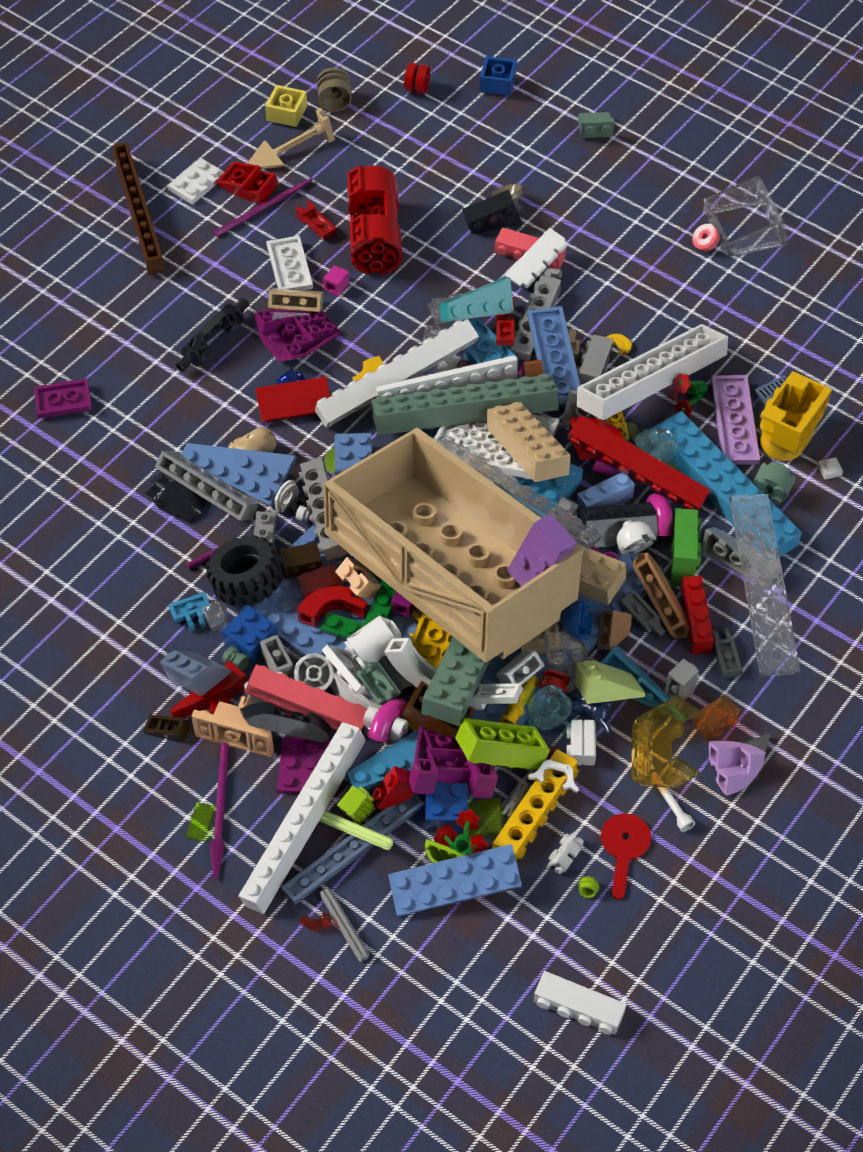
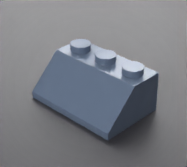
M174 650L160 661L169 680L201 697L231 673L229 668L195 652Z

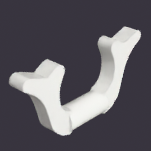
M546 760L535 773L528 776L529 780H538L540 783H543L544 771L554 769L567 775V781L563 785L564 790L571 789L575 793L579 790L573 780V769L568 764Z

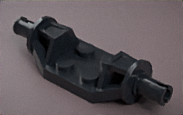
M241 298L236 305L226 304L182 348L183 358L176 363V368L180 372H185L191 364L197 367L200 366L202 358L211 350L205 340L218 327L229 332L236 324H242L244 321L242 313L250 306L249 302L245 298Z

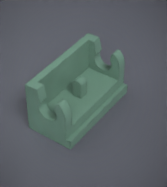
M370 662L367 664L369 668L359 670L356 673L378 705H384L386 702L396 699L402 693L380 662Z

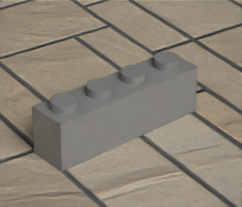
M716 527L705 530L701 553L764 589H767L778 575L781 563L777 562L774 558L766 556L758 549L748 546L743 541L728 535L725 531L719 530Z

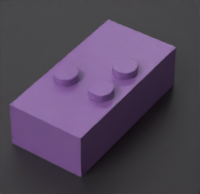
M549 514L534 522L507 571L520 586H523L571 554L577 542L552 514Z

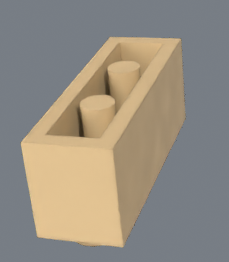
M272 288L269 290L268 308L320 312L323 309V292Z

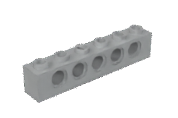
M541 275L539 282H535V292L530 294L529 306H525L524 318H520L518 324L519 330L514 332V346L508 347L519 359V364L521 360L526 362L532 361L535 355L527 311L554 307L561 289V280Z
M162 451L155 465V468L240 521L252 520L259 503L175 451Z
M319 457L300 464L302 472H299L302 483L305 482V486H303L305 496L309 497V500L306 501L309 511L313 512L310 518L313 525H316L314 533L316 539L320 540L318 544L320 554H324L327 561L349 554L325 534L324 482L329 480V476L322 458Z

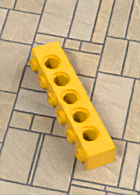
M556 749L550 760L571 766L574 780L579 772L577 769L578 760ZM547 769L543 773V783L535 780L494 840L493 848L512 844L516 860L524 856L527 849L525 848L528 842L532 843L534 841L539 826H544L548 818L547 814L549 811H554L558 804L557 799L560 795L564 796L567 791L563 789V785L567 781V775L564 772ZM544 790H550L552 792L546 793L544 792ZM539 805V806H541L542 808L537 809V808H534L533 806ZM523 821H529L531 824H524ZM512 837H519L520 840H513Z

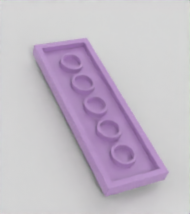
M747 375L712 376L711 385L720 450L735 465L759 464L760 456Z

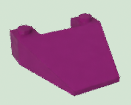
M421 726L419 727L409 775V783L413 793L433 794L437 782L468 783L472 797L492 798L498 780L492 765L469 762L456 738L429 731Z

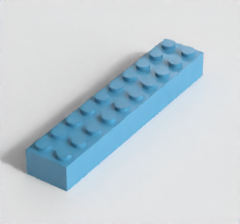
M682 411L653 427L651 442L674 462L681 473L710 489L706 498L755 549L776 560L799 545L802 532Z

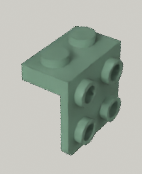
M609 112L578 114L581 138L613 137L614 118L610 117Z

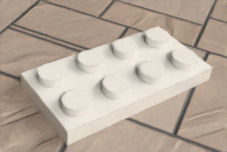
M300 236L266 241L277 288L304 291L313 289Z

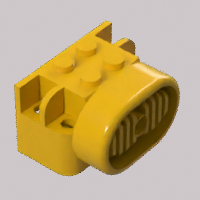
M792 371L780 388H776L773 398L768 399L765 409L760 414L762 418L760 423L762 430L760 445L762 450L771 458L780 461H789L800 456L812 439L815 427L826 411L832 389Z

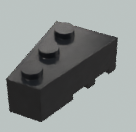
M509 190L462 209L471 234L523 225Z

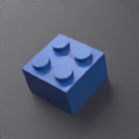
M486 56L480 75L479 92L511 96L516 78L517 60Z
M249 605L221 630L223 643L228 647L233 645L237 647L240 653H245L249 656L251 664L262 655L260 642L278 635L277 626Z
M437 782L434 793L426 794L425 831H436L445 825H451L453 831L464 832L462 826L456 824V819L461 811L466 812L468 810V783Z

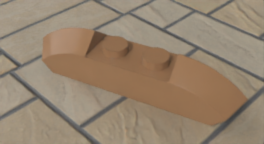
M648 552L639 553L632 562L633 568L668 632L674 638H686L690 627L683 608L655 560Z

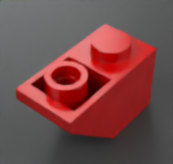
M393 766L390 772L386 774L384 780L375 789L373 794L377 809L382 810L409 801L414 794L409 783V770Z

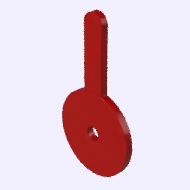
M626 813L617 814L609 818L601 831L603 847L611 856L617 858L612 888V897L616 900H621L625 895L629 860H634L644 855L651 842V832L648 825L641 818ZM628 834L630 838L627 840L623 839L622 835Z

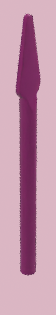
M313 178L285 190L214 231V235L219 237L294 194L313 181Z
M226 742L221 743L214 840L210 844L214 880L218 877L225 848L222 835L229 744Z

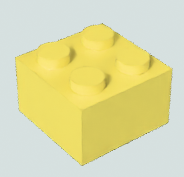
M276 85L265 105L266 121L297 127L307 108V92Z

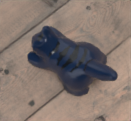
M576 690L574 696L577 699L570 702L571 717L574 718L577 715H582L589 720H594L595 724L600 725L608 734H611V727L607 722L611 719L609 709L612 707V702L587 704L579 690Z

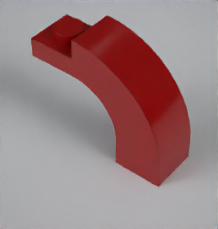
M330 586L316 590L308 595L298 607L297 616L298 621L315 628L327 612L334 610H343L365 619L368 614V605L363 599L354 597V592L350 588Z

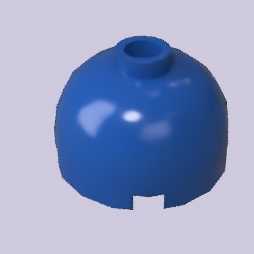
M575 601L562 610L558 624L567 637L576 640H587L586 635L591 634L593 617L592 613H588V608H591L588 601Z

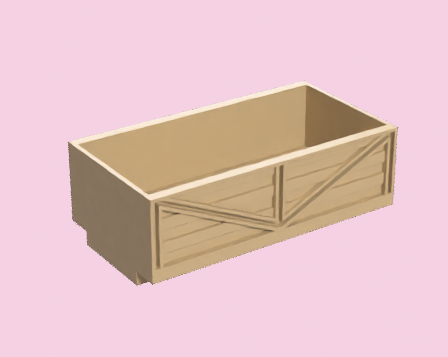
M419 428L413 429L324 482L325 534L485 663L497 655L502 659L506 658L559 621L561 611L578 600L583 549L576 545L571 554L523 586H520L507 569L534 522L542 518Z

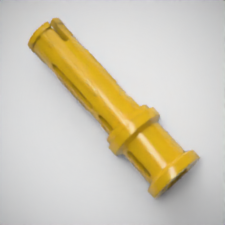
M533 675V677L527 679V682L522 686L523 691L517 703L508 704L507 711L500 717L499 722L516 724L519 717L523 716L526 703L540 683L538 677Z

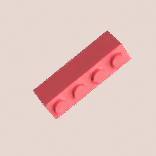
M502 228L495 241V253L519 260L539 238ZM566 248L560 254L557 253L558 257L549 266H546L548 268L560 269L565 259Z

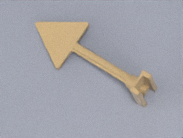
M322 108L316 110L319 124L275 149H272L267 141H263L247 164L259 165L261 169L283 167V162L278 155L314 135L322 133L329 143L334 141L335 138L329 117L324 116Z

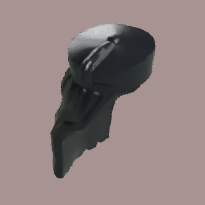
M165 473L151 480L144 493L152 499L161 511L173 513L189 524L197 515L201 514L204 509L203 506L206 504L205 498L176 480L169 479V476Z

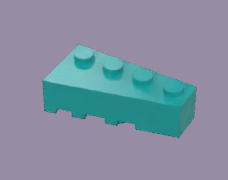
M510 277L500 278L492 283L440 303L441 321H455L514 313Z

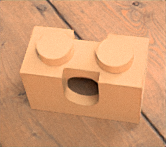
M346 557L335 571L342 580L350 582L351 586L349 588L358 597L371 600L382 586L360 561Z

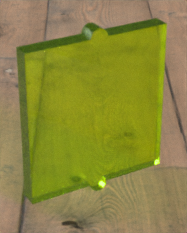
M500 798L482 799V801L468 803V809L474 810L475 815L480 817L478 828L476 830L469 829V837H474L477 834L486 837L488 834L501 832L502 814Z

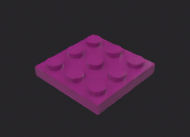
M283 736L277 794L299 795L332 739L322 743L301 737ZM339 788L333 797H339Z

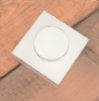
M836 457L822 460L818 463L824 480L842 476L843 470Z

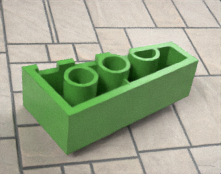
M675 508L670 586L681 587L682 578L695 576L696 566H700L701 555L698 554L701 551V542L698 541L701 539V530L698 529L701 527V518H698V510Z

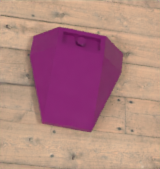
M269 309L255 312L260 340L278 362L308 356L341 334L339 329L323 311Z

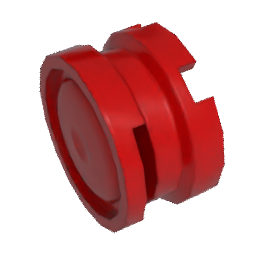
M545 670L539 688L541 690L544 688V692L550 695H566V686L569 685L570 681L569 676L556 670Z

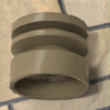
M328 68L318 75V102L325 110L331 112L341 111L351 103L350 77L346 71L340 68Z

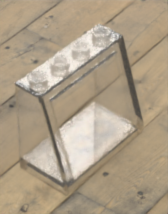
M760 176L703 199V212L705 216H709V224L718 229L721 248L723 252L727 251L729 257L783 246L788 243L784 221ZM761 204L771 225L729 242L715 213Z

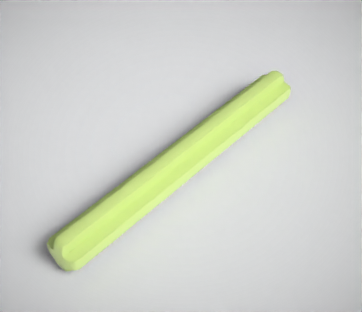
M326 810L319 820L324 824L385 850H390L394 843L390 837Z

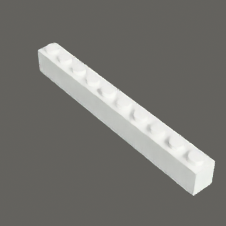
M468 319L463 322L459 320L449 330L445 328L440 331L435 338H427L421 346H413L408 350L407 354H399L393 359V362L380 365L377 371L366 373L363 379L350 382L347 385L348 387L343 390H336L332 393L333 396L328 399L326 397L320 399L317 402L315 412L324 426L328 428L372 402L371 399H376L377 386L413 379L476 343L479 335Z
M344 722L341 723L238 895L247 908L262 914L266 912L365 744L366 739L360 728Z

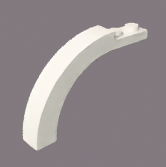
M409 638L392 639L385 650V654L394 668L415 687L421 681L428 685L430 684L437 669L417 652ZM521 683L479 684L470 706L476 710H484L486 704L517 703L523 687Z

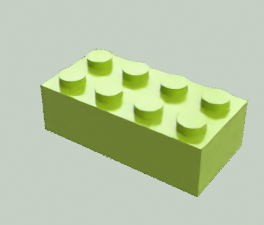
M463 718L455 737L467 760L474 764L485 763L492 766L501 765L509 768L518 767L527 770H538L550 751L536 727Z

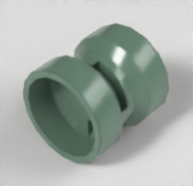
M234 645L230 646L222 656V661L225 664L231 661L241 671L246 668L250 660L249 656L245 653H240V650Z

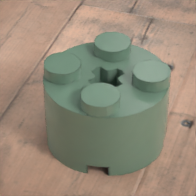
M765 462L760 466L753 484L775 506H778L787 499L795 482V476L793 475L792 477L789 473L790 469L780 463L770 462V464L765 465Z

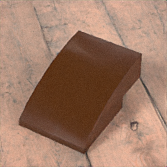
M421 681L413 691L401 716L429 731L455 738L460 726L435 719L430 715L421 714L423 697L429 686ZM469 706L464 718H472L476 709Z

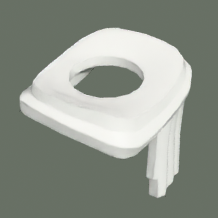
M289 480L280 487L275 497L277 513H284L292 501L299 496V489L295 481Z

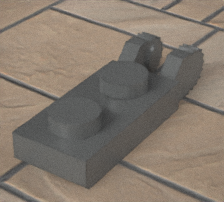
M723 628L724 639L722 640L719 639L717 630L713 629V646L722 678L742 675V666L729 628Z

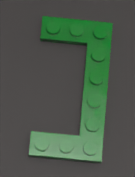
M382 580V586L376 593L364 623L327 612L320 628L321 632L346 639L378 616L389 619L392 611L391 600L396 590Z

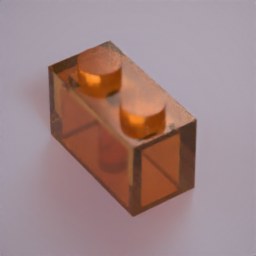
M724 694L694 714L692 725L708 742L712 738L716 739L721 736L728 727L733 728L737 725L741 711Z

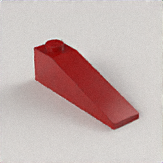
M231 661L227 662L224 666L231 670L229 675L202 697L191 692L170 709L171 717L186 718L191 716L194 710H205L210 707V699L233 698L237 693L245 690L244 684L247 683L246 675Z

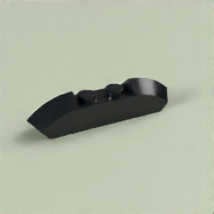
M255 703L240 709L243 718L249 726L322 743L330 739L333 733V729L328 722L314 713L304 715L294 711L292 714L279 707L274 709L272 703Z

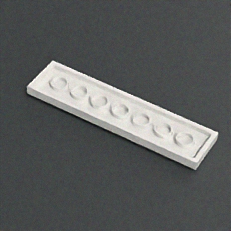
M514 355L377 386L376 396L377 398L381 396L392 397L397 394L406 395L417 391L428 392L432 389H448L452 386L463 387L468 384H484L488 381L513 380L518 378L517 358Z

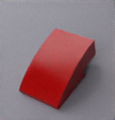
M235 161L216 181L217 185L226 191L258 204L264 203L279 184L275 173L262 171L259 165Z

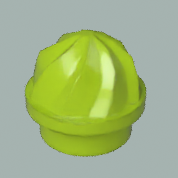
M586 876L579 881L578 890L580 895L585 898H592L599 891V884L594 877Z

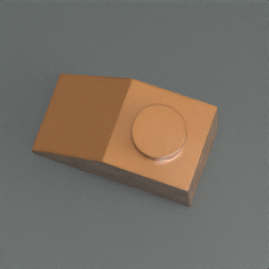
M614 610L601 611L597 643L598 650H612L630 633L632 614Z

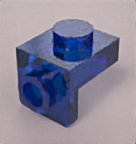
M291 368L276 379L277 384L306 380L301 371L297 372Z

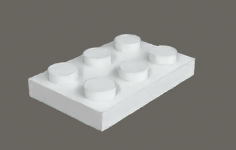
M200 158L167 185L168 190L193 205L217 185L216 181L222 176L224 171Z
M326 645L322 649L326 655L325 659L337 668V674L341 678L347 680L349 683L348 687L356 694L361 693L365 696H372L356 675L359 670L363 669L348 651Z

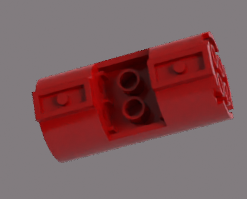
M358 165L347 173L348 208L351 216V261L353 266L364 274H388L399 267L403 255L401 228L397 221L399 211L397 178L387 168L381 166L362 167Z

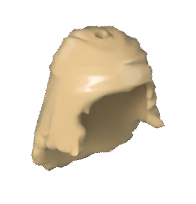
M259 427L243 437L230 442L228 447L272 453L276 448V438L270 429Z

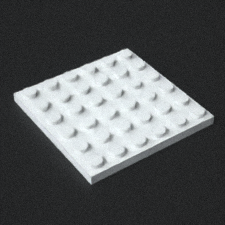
M533 415L554 437L559 427L560 418ZM487 420L442 426L434 438L435 441L475 470L531 479L487 429Z

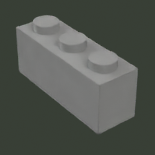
M593 334L591 341H587L585 348L587 352L586 354L583 353L581 358L582 366H578L577 369L580 385L605 373L612 353L614 339Z

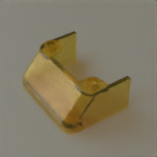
M679 695L639 716L633 723L631 779L639 785L676 788L700 775V771L680 757L676 756L672 759V741L683 735L684 722L699 714L698 709Z

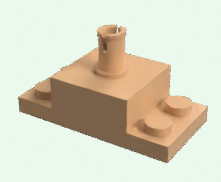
M243 696L238 706L219 701L214 715L204 710L193 711L191 717L195 737L220 744L226 742L231 747L272 757L274 752L272 732L249 726L240 712L241 708L253 704L252 699L247 697L245 701L246 697Z

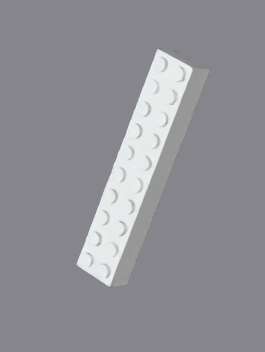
M701 324L577 387V407L599 419L605 420L673 384V379L677 377L678 373L690 375L726 356L728 336Z

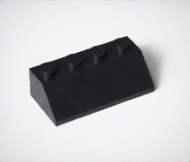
M650 502L586 507L579 510L576 526L585 547L592 545L599 550L618 548L616 542L618 532L623 527L622 525L630 520H633V522H644L649 525L656 537V540L652 539V545H658L659 542L657 515Z

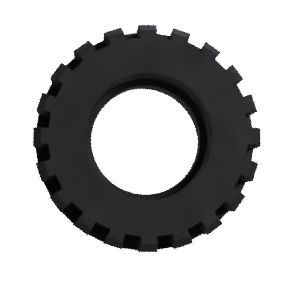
M244 535L241 538L235 537L230 542H224L220 548L217 547L214 550V554H211L206 565V575L216 597L222 603L230 606L236 605L237 607H243L244 605L252 606L253 603H260L264 598H269L273 594L272 592L279 588L284 574L282 563L274 545L267 539L259 538L256 535H251V537ZM251 568L250 570H248V571H246V572L240 573V572L243 571V570H246V569Z

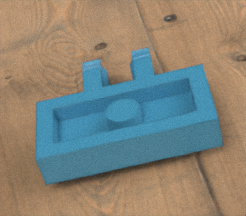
M205 592L168 604L175 624L186 620L190 632L195 631L191 618L197 616L199 624L203 628L206 627V623L202 614L212 611Z

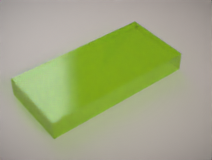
M196 803L186 834L187 839L204 842L214 812V805Z

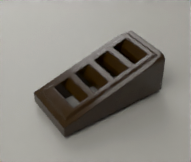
M150 714L143 732L144 734L184 743L190 725L185 718ZM155 722H158L156 729H153Z

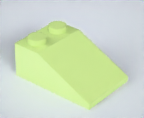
M586 660L576 663L575 685L587 704L645 697V692L631 673L597 661Z

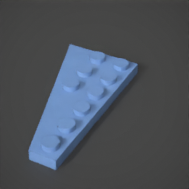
M187 443L181 454L228 485L272 507L280 487L285 483L297 459L295 455Z

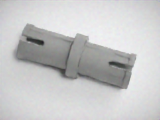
M523 781L517 782L513 793L508 796L507 804L500 814L503 820L508 817L507 821L524 798L527 790H529L527 783H524L522 787Z

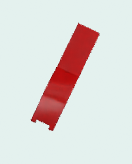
M514 313L497 315L496 345L514 346Z

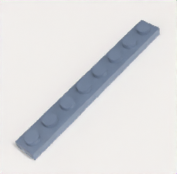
M414 793L409 801L384 809L363 826L387 836L423 809L425 803ZM353 835L348 836L281 887L282 892L296 905L373 847L374 844Z

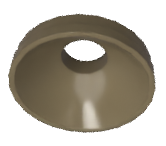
M510 184L500 187L493 192L494 196L509 190L515 204L518 203L522 196L523 188L520 184Z

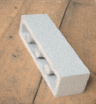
M546 971L543 972L534 993L533 1001L543 1009H552L557 1011L562 1017H572L578 1020L580 1024L594 1026L600 1032L608 1035H616L627 1005Z

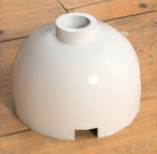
M630 520L622 525L623 527L618 532L616 542L621 554L629 556L628 552L634 551L636 554L653 544L652 539L656 540V537L646 523Z
M317 653L307 654L296 663L294 670L296 681H303L311 687L325 690L333 680V666L327 662L323 655Z

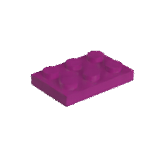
M88 379L34 387L38 419L92 410Z

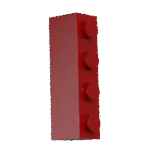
M702 576L683 577L680 591L684 612L690 627L688 637L691 654L711 653L714 639Z

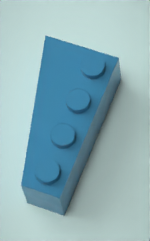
M415 730L347 772L349 788L352 785L357 789L361 786L371 796L393 766L411 771L418 731Z

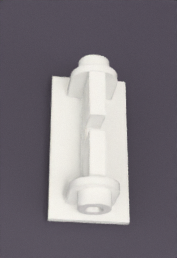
M577 831L570 835L567 833L561 839L560 848L558 850L555 849L548 858L550 862L546 866L547 868L551 866L556 867L555 871L558 874L567 871L573 862L568 854L575 858L583 848V839L575 837L578 833Z

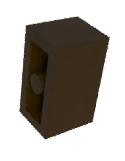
M317 542L279 550L285 579L323 571Z

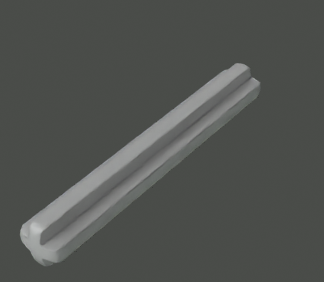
M330 888L322 890L320 892L322 900L358 961L363 962L368 959L369 953L333 892Z

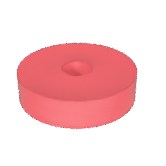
M711 224L701 225L693 234V244L700 251H710L718 244L720 233Z

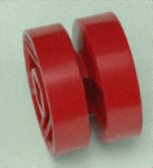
M409 62L404 76V91L411 93L415 91L416 94L425 95L430 82L431 67L423 64L419 67L418 63Z

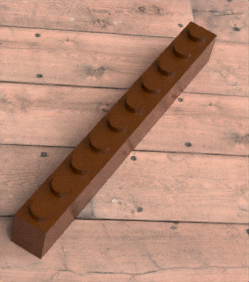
M128 143L111 145L114 163L148 275L165 272L161 250Z

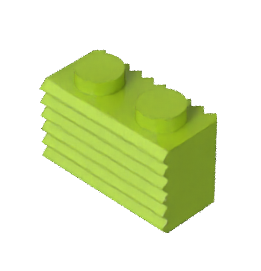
M352 785L337 804L347 817L361 826L365 819H368L367 816H370V813L375 809L372 803L374 799L361 786L357 789Z

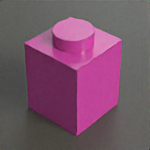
M334 265L323 278L324 290L339 296L349 285V272Z

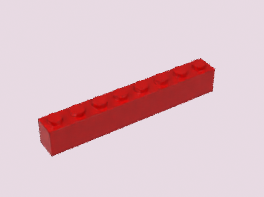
M582 415L577 418L567 436L573 445L584 447L587 453L601 457L602 461L608 465L613 464L617 466L620 472L624 474L629 473L635 477L634 479L637 482L650 485L653 491L657 493L662 492L667 495L670 501L681 503L685 509L699 510L710 491L709 488Z

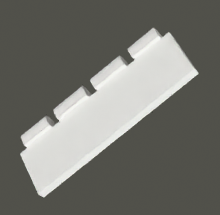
M549 228L509 269L505 277H510V280L520 287L523 285L528 288L536 280L535 277H538L547 268L546 265L549 266L558 257L557 253L560 254L568 246V243L563 236Z

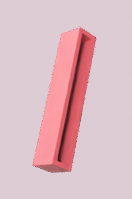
M257 664L251 673L244 692L247 695L267 703H272L292 713L294 711L304 715L314 713L322 717L335 730H338L342 722L362 730L364 715L367 711L360 704L351 703L340 696L331 695L323 689H316L303 681H296L289 678L286 674L274 672L266 666H259Z

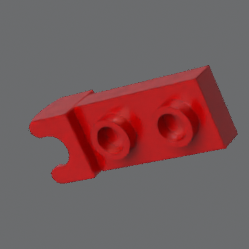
M306 201L307 209H302L299 206L296 207L297 218L309 226L321 239L326 240L337 233V228L310 201Z

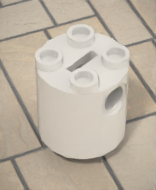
M378 616L346 638L347 641L344 643L353 655H358L355 658L363 670L369 668L367 666L368 663H377L383 656H386L385 650L390 641L401 638V632L392 620Z

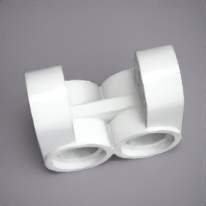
M373 705L368 707L363 720L364 733L367 737L372 720L379 708ZM397 717L391 727L388 741L383 743L389 747L407 736L409 732L408 721Z

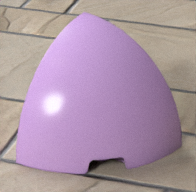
M710 741V764L716 767L717 778L715 780L723 793L731 795L749 785L759 773L766 752L755 746L740 742Z

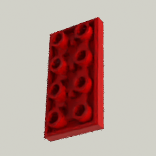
M326 377L255 388L261 423L316 415L315 408L317 402L324 397L326 399L330 397Z

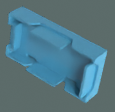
M478 317L469 321L479 335L476 343L462 350L465 360L470 365L514 356L507 346L496 345V335ZM517 358V367L519 368V359Z

